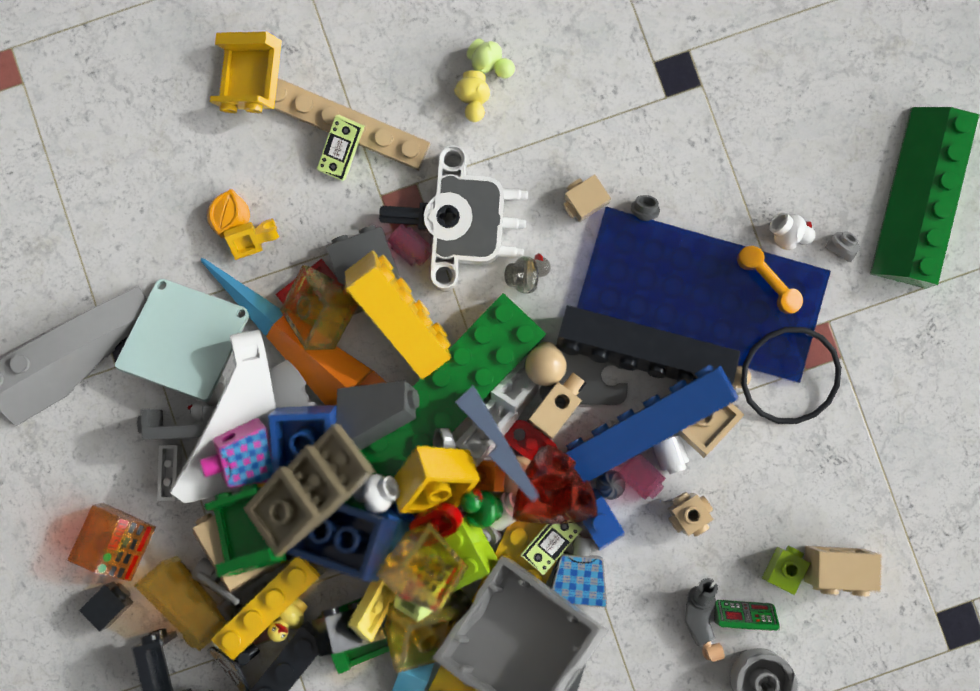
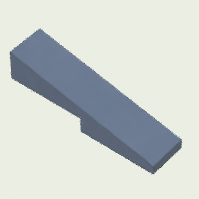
M472 386L455 403L498 446L489 456L535 502L539 498L537 491L478 391Z

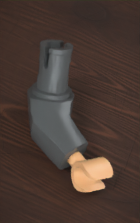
M705 578L688 593L685 624L696 645L704 646L702 648L704 658L715 662L725 658L722 645L720 643L711 645L710 642L715 638L709 617L715 605L718 585L716 583L712 587L711 585L714 580Z

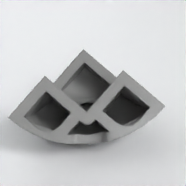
M288 360L278 364L269 371L276 408L317 406L316 402L309 400V396L305 392L306 382Z

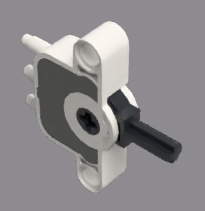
M450 145L445 147L439 156L436 196L429 203L420 202V208L381 206L379 220L381 223L418 225L419 231L429 232L433 238L431 260L432 283L438 290L450 291L457 284L459 264L488 265L498 257H524L523 248L501 246L502 228H526V220L503 217L504 200H527L528 191L503 188L501 183L495 178L466 175L464 151L458 146ZM455 155L461 159V162L456 167H448L445 164V160L447 157ZM447 213H452L453 218L456 219L451 220L450 225H445V221L441 219L445 218ZM449 270L453 274L452 280L447 284L439 283L436 280L439 271Z

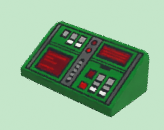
M715 601L714 622L719 627L778 631L780 629L775 606L771 603Z

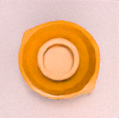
M229 189L216 196L207 209V222L211 229L221 238H225L224 231L249 223L250 220L247 203L233 189Z

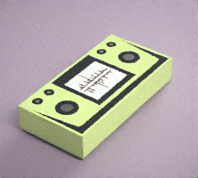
M336 115L317 170L344 181L365 126L343 116Z
M559 509L521 553V556L544 575L582 531V528Z

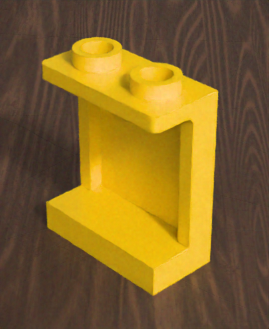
M267 31L216 33L215 45L224 49L219 96H210L209 102L219 106V110L225 113H237V109H244L250 113H262V109H274L282 41Z

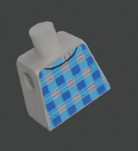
M577 536L573 541V552H563L559 556L550 588L573 605L607 608L603 558L598 555H590L592 538Z

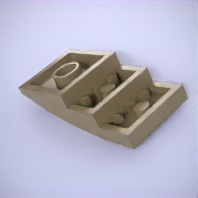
M332 424L314 446H305L288 467H280L244 507V510L275 556L279 557L327 519L375 471L340 424Z

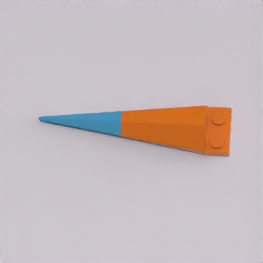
M201 258L203 265L235 302L247 309L249 318L280 354L299 371L306 384L325 405H337L338 388L386 383L375 371L206 259Z

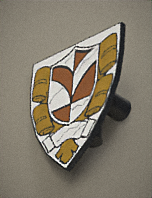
M252 643L234 660L214 646L210 647L207 651L238 690L250 691L240 669L260 653L258 647Z

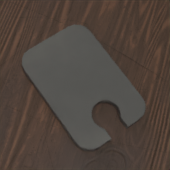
M562 352L567 367L565 375L559 383L563 385L572 373H575L587 383L577 395L582 400L580 404L618 405L625 401L628 383H618L610 386L605 384L601 377L603 369L607 366H615L618 369H622L619 364L611 362L599 363L590 359L589 356L581 354L569 355ZM554 385L540 387L539 392L542 400ZM558 397L555 404H566V401L563 397Z

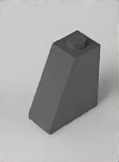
M405 380L338 388L336 424L342 426L360 451L416 419V408L419 407L418 392Z

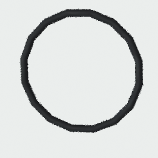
M783 327L767 333L751 347L742 364L741 386L747 403L759 416L777 424H799L817 417L832 403L840 387L842 367L836 349L822 334L806 327ZM784 333H805L820 340L830 351L835 365L834 386L826 401L812 413L798 418H778L764 412L752 400L747 386L748 366L755 352L769 339Z

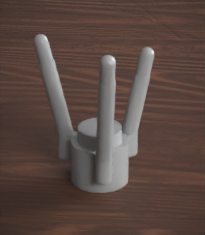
M202 558L192 573V579L212 590L240 612L244 607L239 604V600L219 585L221 580L210 561Z

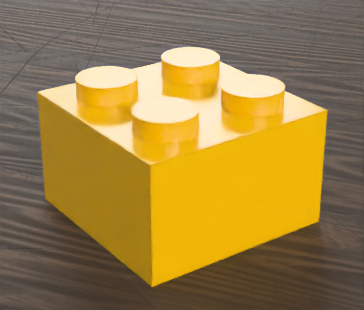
M429 446L416 447L394 477L400 491L399 497L396 499L399 513H420L443 502L450 503L458 508L464 494L471 492L480 480L470 450L434 448Z

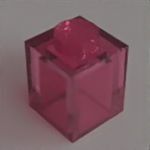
M641 454L631 458L618 473L625 483L644 500L648 497L651 499L655 498L664 488L662 482L666 478Z

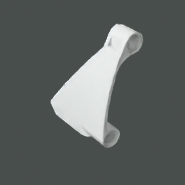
M259 330L232 334L230 336L235 367L199 441L170 490V493L183 503L211 498L221 493L240 491V487H242H227L221 473L208 477L203 476L199 460L216 455L213 443L215 437L259 418L266 427L271 450L268 415L276 409L264 343Z

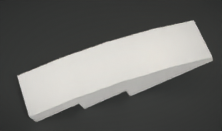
M528 355L491 392V399L486 404L503 435L516 422L541 387V385L534 383L526 373L525 362ZM474 422L455 442L456 449L470 450L476 466L496 446Z

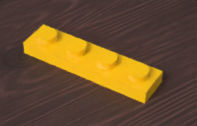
M296 557L211 640L221 651L234 660L321 575L307 560Z

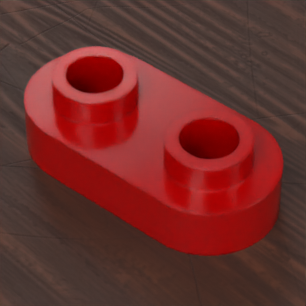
M516 420L505 434L508 444L521 455L531 460L536 466L548 467L557 460L558 448L556 444L528 422ZM515 430H524L525 437L523 440H516L514 438ZM542 446L546 447L549 451L548 456L545 458H541L537 454L538 449Z
M445 502L439 503L418 513L410 523L409 530L417 541L424 544H432L456 533L463 522V516L456 506Z

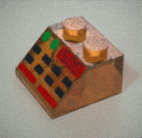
M105 503L94 504L87 515L67 561L94 573L132 581L156 526Z

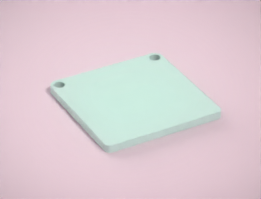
M159 279L155 283L115 362V367L122 372L207 402L210 400L233 352L230 336L242 333L249 318V313L242 306L165 279ZM161 284H166L164 289H159ZM244 311L245 315L241 318L238 317V313Z

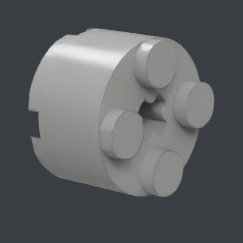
M754 648L743 651L731 668L730 683L733 691L798 690V681L791 666L778 654L768 649ZM764 676L767 677L768 682H764L760 686L758 684L759 680L764 679Z

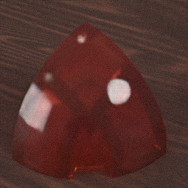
M547 444L534 456L525 470L539 498L533 502L518 487L512 519L537 524H566L592 519L597 516V504L591 484L588 480L583 481L574 468L576 462L569 455Z

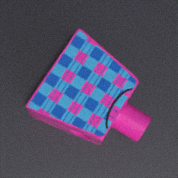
M259 418L215 437L213 443L216 455L199 460L204 477L221 473L227 487L266 483L273 476L272 454L266 427Z

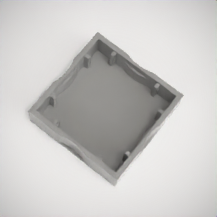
M502 556L477 592L471 608L456 623L433 659L463 683L478 691H568L608 629L515 561Z

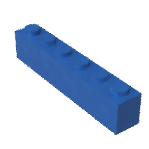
M711 364L695 373L697 379L688 384L683 379L668 388L671 392L670 394L662 398L656 394L642 402L645 408L636 413L631 408L616 417L619 421L618 423L610 427L607 423H604L591 431L593 437L585 441L579 437L567 444L568 450L561 457L578 487L737 401L739 396L721 365L714 369Z

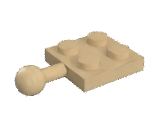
M737 365L734 384L732 385L735 390L736 388H742V365ZM749 369L747 374V385L751 381V373ZM731 403L677 434L705 458L740 421L744 414Z

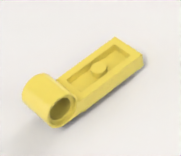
M397 549L387 555L379 582L371 581L348 623L363 640L373 641L396 597L399 582L419 570L418 565L404 550Z

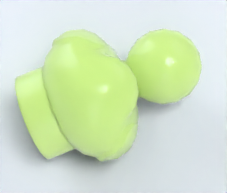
M478 38L467 50V58L471 60L474 70L485 74L495 69L496 74L503 79L513 75L515 70L514 63L507 58H502V49L496 42H485Z

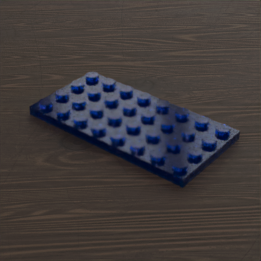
M605 207L576 308L739 350L740 356L737 366H742L751 347L767 333L783 327H806L815 331L831 271L763 251L765 256L764 262L789 289L798 290L803 297L802 306L797 312L785 314L777 306L779 295L755 269L745 270L739 266L737 261L738 253L746 246L655 220L642 221L631 213ZM784 333L773 337L755 352L748 369L794 383H800L813 337L805 333Z

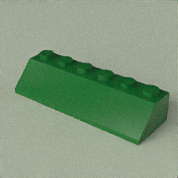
M912 107L910 109L870 271L871 275L925 289L939 284L980 114L953 107Z

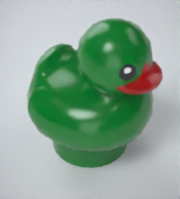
M474 489L472 492L464 494L461 498V507L467 513L466 521L473 527L482 529L489 527L502 516L503 505L501 500L487 490Z

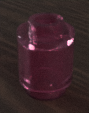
M403 224L387 240L392 245L391 249L411 267L416 264L422 266L431 256V252L428 251L431 245L411 227L407 228Z

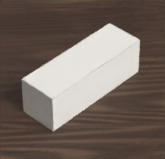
M159 445L157 501L179 500L170 493V490L181 473L182 445Z

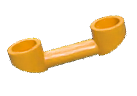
M746 246L740 250L737 256L739 266L745 270L755 269L779 295L777 298L779 310L785 314L797 312L803 303L801 293L796 289H789L764 262L765 256L763 251L757 246Z

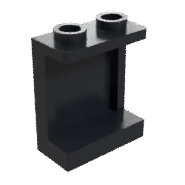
M162 628L141 637V643L132 647L142 691H173L163 645L176 638L177 632L167 633V629ZM189 688V689L182 690V691H192V690H191V688Z

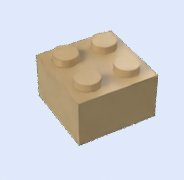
M805 546V560L810 565L804 575V582L813 585V589L820 590L822 594L839 595V590L851 592V595L870 596V591L880 592L882 554L859 548Z

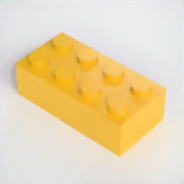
M372 250L345 271L346 289L419 377L424 379L451 359L448 350L451 344L446 338L448 335L438 322L433 324L428 316L430 312L422 301H414L410 294L412 290L402 277L398 280L392 272L394 268L383 254L378 256Z

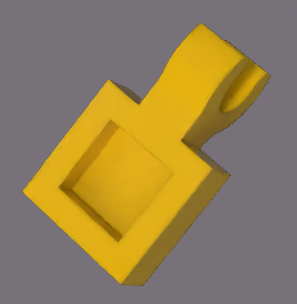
M274 219L263 221L257 228H254L252 222L224 231V237L235 260L263 251L261 243L274 241L279 238Z

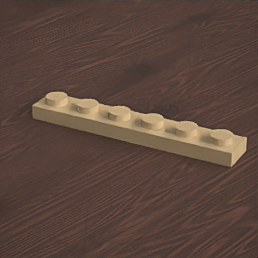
M277 78L274 110L328 133L331 130L335 116H343L365 126L358 144L359 146L418 171L420 170L430 147V142Z

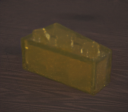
M178 556L162 561L134 585L183 635L185 642L191 648H196L198 651L212 642L211 639L231 621L199 582L192 579L191 571Z

